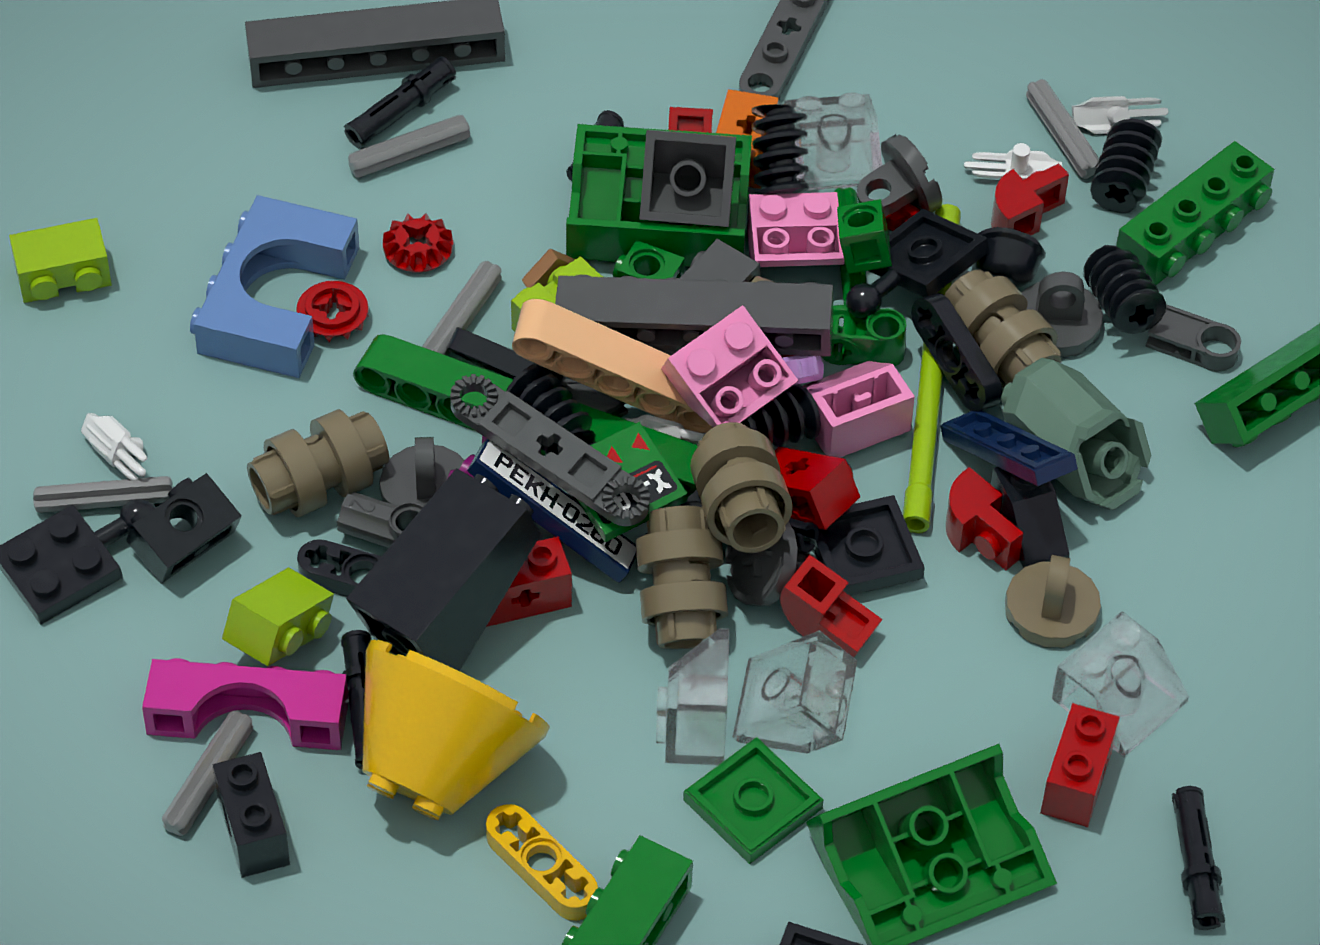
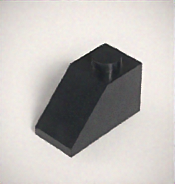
M1000 467L993 468L991 485L1003 494L1000 514L1024 533L1019 558L1022 567L1024 568L1039 562H1050L1052 555L1069 558L1070 554L1057 496L1051 482L1036 486Z

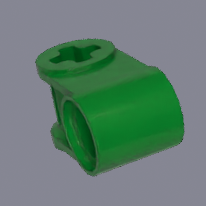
M846 305L833 306L831 356H821L823 360L835 365H859L867 361L889 363L894 366L899 365L904 360L907 325L906 319L900 312L884 308L879 309L875 315L868 316L867 319H859L850 314ZM840 318L844 319L843 327L839 326ZM838 344H843L841 352H838Z

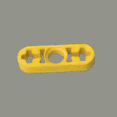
M504 804L494 808L486 820V837L490 848L558 915L573 921L585 919L588 902L594 891L598 888L594 876L522 807ZM504 825L509 829L517 826L518 838L509 831L500 834V826ZM519 840L523 843V845L521 846L520 850H519ZM538 853L549 854L556 861L552 868L545 871L535 870L527 862L531 856ZM563 874H564V883L560 880V879L562 878ZM566 886L574 893L584 890V898L580 900L578 897L572 896L566 899Z

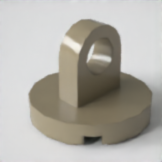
M1052 555L1050 562H1039L1024 567L1012 578L1005 597L1006 617L1010 624L1013 622L1014 626L1019 629V635L1027 641L1043 647H1067L1075 644L1076 639L1082 638L1084 635L1086 638L1093 632L1101 609L1100 593L1090 577L1078 568L1070 566L1071 558Z

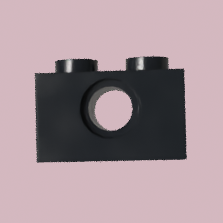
M207 473L194 482L190 478L182 480L170 490L168 500L158 507H155L153 503L146 505L130 520L132 526L126 542L161 584L233 534L242 517ZM174 518L184 519L191 525L192 530L179 531L172 526L170 520Z
M258 752L212 764L217 798L241 878L290 865L287 834L262 753Z

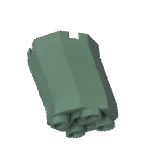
M1040 358L1015 374L1013 382L1008 383L1004 387L1001 396L1004 405L1003 414L1005 421L1075 454L1078 469L1056 478L1073 496L1099 507L1114 510L1140 492L1143 480L1137 478L1141 466L1148 468L1152 456L1143 423L1127 418L1081 372L1055 360Z

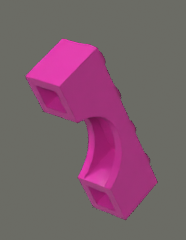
M181 658L170 660L152 659L142 705L146 734L195 739L200 731L216 717L234 710H252L265 713L282 724L289 735L292 747L341 750L349 705L347 674H336L328 670H317L314 672L286 670L279 666H269L266 668L238 666L230 662L218 664L189 662Z

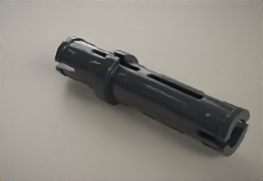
M440 56L416 75L409 74L402 79V85L344 125V133L348 140L357 148H361L374 136L381 133L416 106L423 107L429 103L431 96L436 91L456 79V71L451 62L445 57Z
M352 630L346 632L341 637L345 670L342 674H347L351 726L355 748V766L362 769L366 649L372 637L367 631Z
M1183 786L1176 789V793H1172V802L1176 814L1184 862V871L1181 874L1182 886L1188 891L1193 926L1200 930H1212L1220 927L1221 923L1225 922L1219 894V886L1222 883L1221 870L1215 865L1203 790L1197 786Z

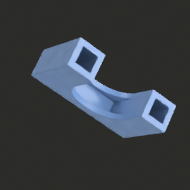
M257 195L250 210L244 211L240 217L238 235L234 243L229 242L225 247L222 267L218 275H212L208 282L206 300L202 308L197 307L193 312L190 332L195 334L197 354L300 378L315 345L312 316L262 304L250 297L246 291L260 276L274 270L286 268L306 270L345 280L359 250L357 218Z

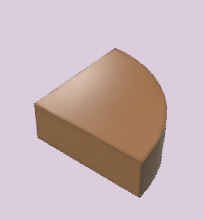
M550 248L523 277L522 282L527 288H531L537 283L544 287L547 285L548 278L555 269L560 266H566L576 259Z

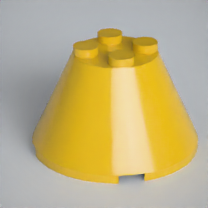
M371 640L366 649L362 771L370 777L367 787L390 799H394L398 792L414 800L413 810L438 821L442 813L453 815L546 737L550 726L545 720L535 713H532L529 721L523 718V714L515 710L518 702L494 688L412 650H409L407 656L390 654L389 651L392 644L380 640Z

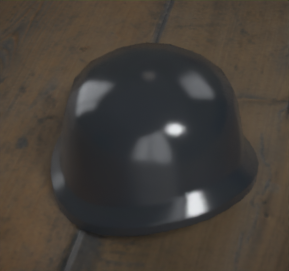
M1004 227L988 228L978 233L987 237L989 252L975 263L976 270L989 272L993 277H1007L1016 287L1032 282L1042 260L1046 257V252L1037 239L1024 232Z

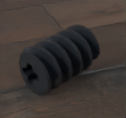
M782 104L760 105L752 108V114L762 118L752 123V130L757 134L763 135L752 141L753 149L763 152V154L753 158V165L764 170L754 175V183L765 187L754 194L799 193L809 189L808 183L797 180V175L808 172L809 167L796 163V158L808 154V149L795 145L796 140L808 136L807 131L795 128V123L807 119V114L795 111L792 106Z
M1124 119L1113 124L1108 130L1107 139L1104 143L1090 188L1092 198L1099 206L1116 213H1130L1136 207V203L1145 197L1147 185L1150 182L1151 173L1154 170L1155 161L1162 144V135L1153 124L1140 119Z
M1104 245L1088 257L1083 268V277L1099 304L1103 307L1106 315L1110 318L1113 326L1121 332L1135 334L1145 332L1161 321L1166 312V301L1135 254L1128 250H1121L1114 245Z
M536 363L523 369L508 386L506 391H509L585 443L595 442L596 435L590 430L592 418L587 412H582L580 403L572 399L571 392L568 388L562 387V381L557 375H552V370ZM553 443L549 447L541 444V449L545 451V455L550 452L558 455V444Z
M794 384L741 422L749 429L764 434L775 447L785 446L788 440L791 443H799L804 436L807 439H814L819 435L821 429L820 414L815 400L810 392L800 384Z

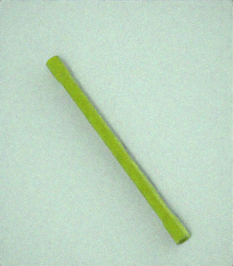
M943 204L941 208L935 211L936 215L960 225L961 211L958 207L951 204ZM952 281L936 294L945 295L952 285ZM924 342L908 487L905 490L903 517L911 533H923L930 527L933 498L931 484L943 376L942 370Z

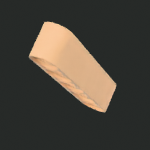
M531 299L523 303L512 342V348L517 355L656 417L678 422L684 429L707 433L713 428L686 404L661 370L667 358L671 355L552 302L542 299Z

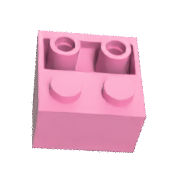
M837 192L749 194L747 221L749 257L760 263V267L844 265V256L839 240Z
M743 305L667 358L661 368L686 404L712 427L728 422L741 423L799 381Z
M867 361L826 376L822 380L802 385L813 396L818 407L821 429L815 440L827 456L843 457L911 431L915 396L893 364Z

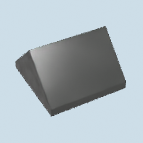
M646 130L640 220L729 227L734 184L736 137Z

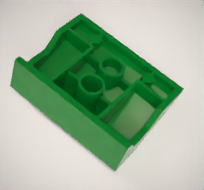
M577 124L569 217L566 220V255L574 259L581 256L584 260L617 262L620 255H627L635 241L638 240L684 257V266L690 267L695 256L701 251H706L716 239L744 254L752 136ZM646 130L736 137L734 184L729 227L640 220Z
M1000 744L834 808L806 821L823 866L867 945H908L1057 884L1035 828L1018 812L1003 775V751Z

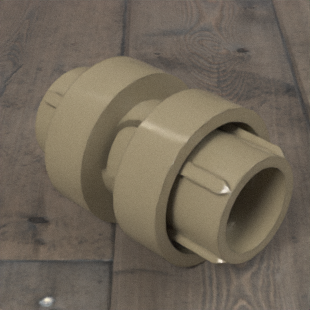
M974 270L957 279L945 293V296L950 300L996 372L1002 388L1008 383L1013 382L1015 374L1040 358L1062 363L1061 352L1056 347L1057 332L1038 311L1033 309L1027 310L1028 303L1026 297L1007 277H993L989 272Z
M337 409L311 420V436L305 439L295 429H290L264 441V454L253 458V461L247 464L251 486L263 509L271 515H276L289 509L296 517H302L326 506V490L334 487L339 495L346 497L347 494L357 493L372 486L373 472L382 469L383 465L389 463L390 460L385 438L375 419L364 411L348 417L342 410Z
M728 422L711 428L699 440L698 448L692 456L690 466L709 530L719 541L731 545L740 552L755 553L766 550L773 546L784 534L785 526L790 520L793 508L773 445L764 434L749 429L742 423Z
M673 506L653 510L648 513V534L636 539L638 571L645 574H653L654 585L640 591L642 622L655 626L656 642L663 649H691L712 645L716 642V621L728 616L726 585L721 582L711 581L710 575L711 569L724 564L722 542L715 538L708 529L702 507Z

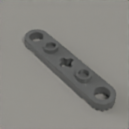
M829 0L779 1L739 79V91L779 97L780 100V96L795 71ZM788 29L795 30L792 31L789 35L783 34L786 33ZM759 82H762V86L766 83V87H770V89L758 92L752 90L750 85L753 87L754 83L759 85Z
M471 374L470 377H467V375L462 376V379H458L455 385L452 386L450 404L456 418L612 523L620 526L636 525L647 516L650 508L648 487L644 485L641 479L639 481L636 477L622 470L619 464L509 391L505 392L493 384L489 378L485 379L483 375H480V377L476 376V374ZM469 392H480L486 396L487 402H484L483 406L479 405L477 409L476 406L470 409L469 405L465 407V403H462L461 398ZM553 443L558 444V455L552 452L546 456L541 455V444L547 447ZM620 493H631L638 498L639 504L636 505V508L632 507L631 510L626 508L623 511V508L620 507L618 509V506L614 505L613 498Z

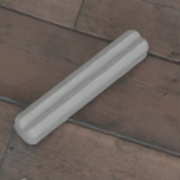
M1044 79L1030 82L1027 86L1026 97L1079 176L1084 179L1095 176L1099 157L1055 92Z
M456 115L350 153L348 164L353 175L360 178L466 140L470 137V127L463 115Z
M489 261L480 263L422 347L446 356L451 353L446 347L456 327L467 330L501 281V268L497 264H492Z
M161 476L138 478V480L124 479L38 486L33 491L34 508L36 512L44 513L62 511L72 504L77 510L124 506L133 499H144L153 504L163 503L169 499L168 493L173 488L171 477Z
M237 710L228 714L162 816L163 827L168 832H173L178 836L187 834L216 788L212 764L235 759L253 730L250 716L242 714Z

